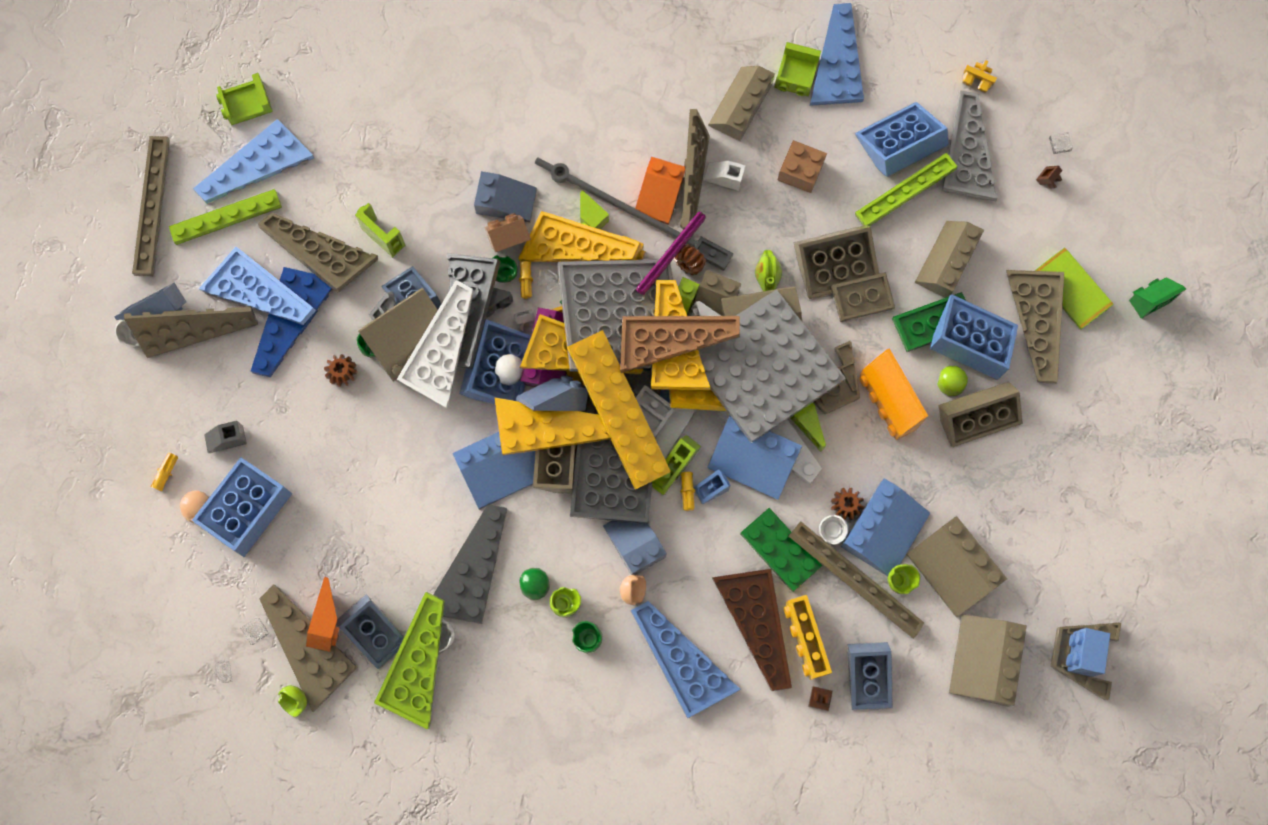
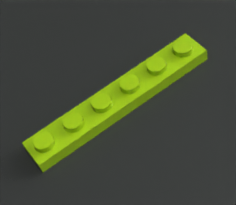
M945 153L856 211L855 216L862 225L871 226L957 170V165Z
M273 189L169 226L174 243L178 245L282 208L276 190Z

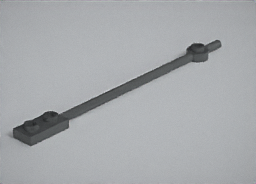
M539 157L535 160L536 165L551 172V177L555 182L563 183L568 181L674 238L680 235L681 232L569 174L567 165L563 163L552 165ZM702 236L698 241L690 238L686 243L699 250L704 255L706 262L723 271L733 257L732 252Z

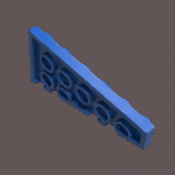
M287 267L283 268L279 281L316 311L304 325L269 314L252 364L251 372L253 374L266 377L273 375L283 361L287 351L295 344L297 337L303 333L318 312L320 305L329 297L332 288L313 273Z

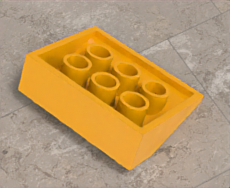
M890 348L862 369L859 380L862 386L868 389L871 402L877 405L880 418L886 421L889 434L898 440L916 431L926 420L928 414Z

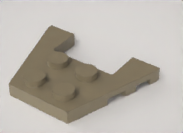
M851 341L843 343L834 349L842 364L838 369L845 376L846 380L813 402L824 414H828L860 398Z
M1121 623L1058 627L1050 667L1103 700H1109L1112 682L1068 672L1066 659L1071 652L1069 639L1073 632L1089 628L1111 633L1110 640L1119 641Z

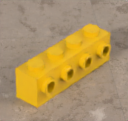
M807 595L788 600L785 603L784 612L786 618H790L792 623L790 631L792 637H796L798 642L796 650L798 656L803 658L804 665H802L805 677L808 676L809 680L831 674V667Z

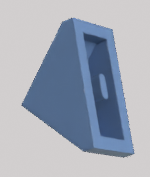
M718 469L693 488L701 503L705 504L728 492L731 485L722 469Z

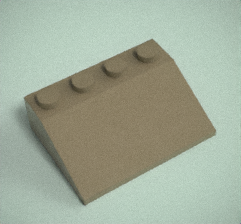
M862 225L793 242L797 262L809 299L832 294L831 286L834 284L879 274L871 227Z
M423 288L358 330L393 382L397 380L438 311Z
M957 516L906 554L956 617L1007 580L1006 576Z
M962 614L949 693L1002 706H1014L1027 625Z

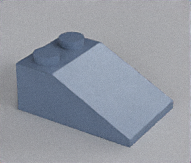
M481 171L474 202L476 214L505 218V216L515 213L520 215L524 222H530L537 187L500 174Z
M413 266L382 285L386 293L393 292L396 305L423 288L435 307L439 309L441 306L436 293Z
M174 282L126 307L114 317L116 320H125L124 314L126 313L136 316L143 315V312H150V315L162 314L164 311H179L183 309L182 305L186 303V300Z
M561 376V378H553L518 395L516 400L535 411H585L588 391L582 385V382L574 381L570 376Z
M610 521L603 525L631 575H636L666 558L667 553L649 524Z
M367 594L337 619L338 627L377 669L398 652L404 636Z
M888 642L848 644V669L852 710L893 708L892 654Z

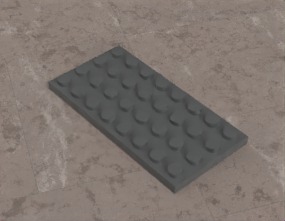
M643 370L641 374L624 373L635 397L644 385L651 389L652 371ZM651 389L660 396L661 389ZM588 393L586 410L581 412L598 414ZM611 439L577 444L570 517L648 524L652 482L638 489L634 488Z

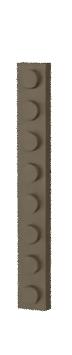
M149 136L132 270L134 276L154 275L170 139L166 136Z
M799 522L789 535L792 540L910 637L914 638L918 635L924 625L921 619L804 523Z

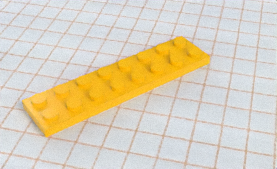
M604 331L597 332L568 346L567 349L634 488L638 489L670 473L667 462L624 373L620 371L619 362Z

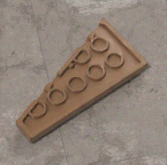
M622 316L621 373L738 338L740 337V316Z

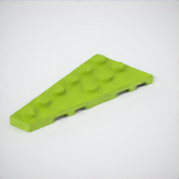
M425 592L374 704L428 730L430 729L445 600Z

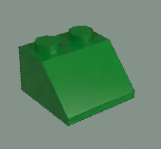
M1167 277L1162 280L1157 278L1148 284L1149 287L1145 289L1140 287L1133 292L1134 296L1129 301L1142 319L1173 302L1186 288Z

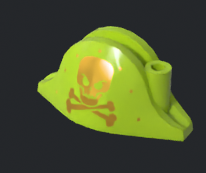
M771 250L763 252L755 268V277L763 291L775 290L782 278L781 264Z

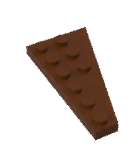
M771 569L712 577L770 690L777 691L792 688Z

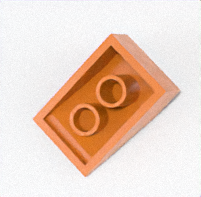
M651 156L635 209L662 223L669 224L685 179V167Z
M324 577L307 632L306 646L330 652L331 646H336L340 627H336L337 616L329 578Z

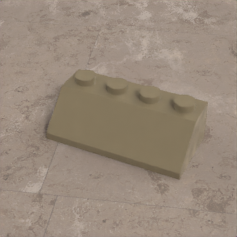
M761 66L741 67L708 126L741 141L770 90L775 73Z
M946 221L915 283L944 298L949 297L969 262L984 229L965 221Z
M796 287L777 289L802 321V312ZM775 290L721 298L722 315L736 316Z
M1009 381L938 405L940 421L951 447L1023 424L1020 392Z
M576 445L535 451L533 488L552 493L572 494Z

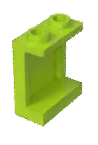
M786 42L774 88L783 92H792L798 96L809 97L821 50Z
M259 73L252 74L253 81L222 90L221 86L217 87L218 94H216L219 104L223 105L224 109H221L224 120L228 119L231 126L273 112Z
M367 203L357 210L355 216L361 229L392 258L406 246L401 232L396 227L386 234L374 223L377 217L371 204Z

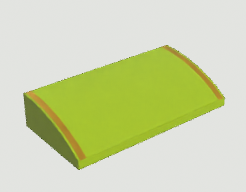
M1065 247L1035 270L1064 272L1062 308L1080 330L1114 305Z

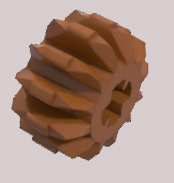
M686 244L675 256L674 261L685 273L697 275L704 268L706 259L694 246L691 247L689 244Z
M341 354L338 359L336 355H333L334 360H327L329 366L324 367V370L327 372L325 377L330 379L329 382L331 384L336 383L338 387L342 385V382L348 386L349 379L351 381L355 380L352 375L357 374V370L354 369L357 365L355 362H352L350 356L345 358L344 354Z
M841 488V493L836 491L834 493L836 498L831 499V503L835 504L831 507V510H838L835 515L839 516L842 514V518L845 520L847 516L850 520L854 519V515L859 517L861 515L859 510L864 509V506L859 504L864 499L857 498L860 492L857 491L853 494V488H849L848 492L845 488ZM849 501L851 504L845 507V502Z

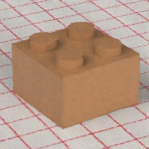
M793 140L777 180L812 193L827 153Z
M513 213L505 216L506 220H493L487 223L488 226L484 227L491 247L495 252L531 240L524 219L520 215Z

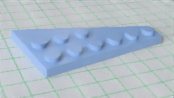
M277 119L193 189L208 204L227 196L231 191L241 190L250 183H257L281 173L283 169L290 166L295 167L302 161L314 159V156Z
M237 247L231 251L199 288L202 292L248 307L251 306V308L302 325L316 311Z

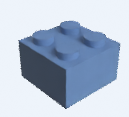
M1089 628L1073 632L1069 639L1071 652L1066 659L1068 672L1089 677L1105 674L1111 633Z

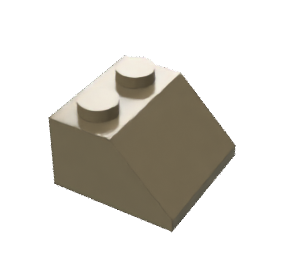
M706 270L694 303L700 301L723 316L721 298L738 296L741 283Z

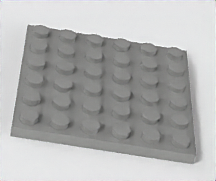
M659 259L558 262L567 347L603 330L621 366L622 316H655L656 281L645 295L638 293L636 288ZM671 264L667 266L657 280H673ZM568 351L570 372L578 371ZM652 364L636 369L652 368Z
M777 289L736 315L740 316V337L698 350L710 389L751 443L846 380L845 376Z

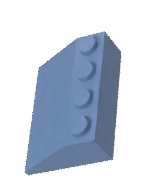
M917 102L855 133L875 166L886 177L949 145L948 128Z
M951 294L934 332L930 349L998 380L1010 368L1018 325Z
M485 319L473 368L465 369L459 394L491 404H495V398L517 401L516 397L524 392L525 384L520 380L513 385L502 384L499 376L495 374L496 362L501 356L507 354L515 355L522 361L531 335Z
M729 416L708 468L713 471L722 469L726 477L778 500L802 449V445L771 431L751 443L733 418Z
M499 432L452 453L478 509L533 484L535 451L503 456Z
M240 457L192 521L233 551L245 557L292 493Z
M883 478L850 530L841 548L888 576L891 569L902 562L929 517L930 512L901 488Z

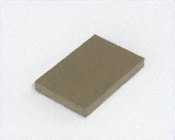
M886 272L831 286L840 322L895 309Z

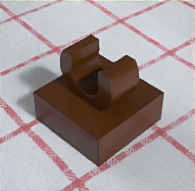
M1059 165L1047 166L1036 180L1040 185L1047 184L1050 189L1056 188L1057 186L1054 184V181H1062L1060 173L1063 170Z
M812 686L808 707L829 711L833 691Z

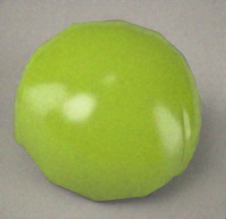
M947 366L941 371L937 385L941 392L947 396H958L965 390L968 377L960 367Z
M900 564L889 572L888 584L891 590L897 594H909L912 590L919 587L920 574L914 566Z
M561 587L555 590L550 597V608L560 617L574 615L581 605V596L575 588Z
M288 685L283 687L278 695L281 694L278 703L289 715L298 717L305 710L307 698L299 687Z

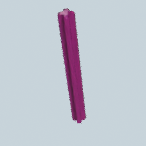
M698 212L637 286L636 290L638 293L645 295L705 221V214Z

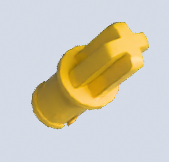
M522 261L519 264L520 278L518 279L521 288V298L529 299L532 297L531 282H533L531 262Z
M167 454L161 468L157 469L158 473L150 487L163 491L169 476H172L170 473L178 459L177 455Z
M682 472V489L680 493L683 499V510L693 511L695 509L694 493L696 492L693 489V473Z

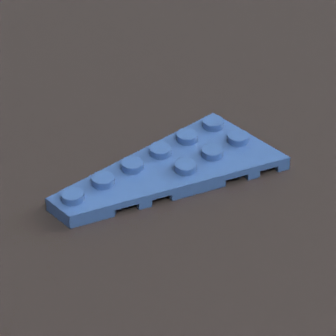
M851 3L833 5L810 106L857 103L864 100Z
M649 601L631 610L687 719L741 690Z

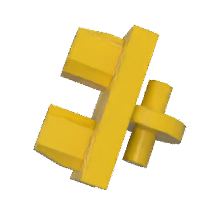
M985 60L984 64L976 62L974 67L967 65L963 72L962 83L971 86L976 78L981 81L978 90L986 93L991 85H994L997 77L990 75L993 69L987 67L989 61Z

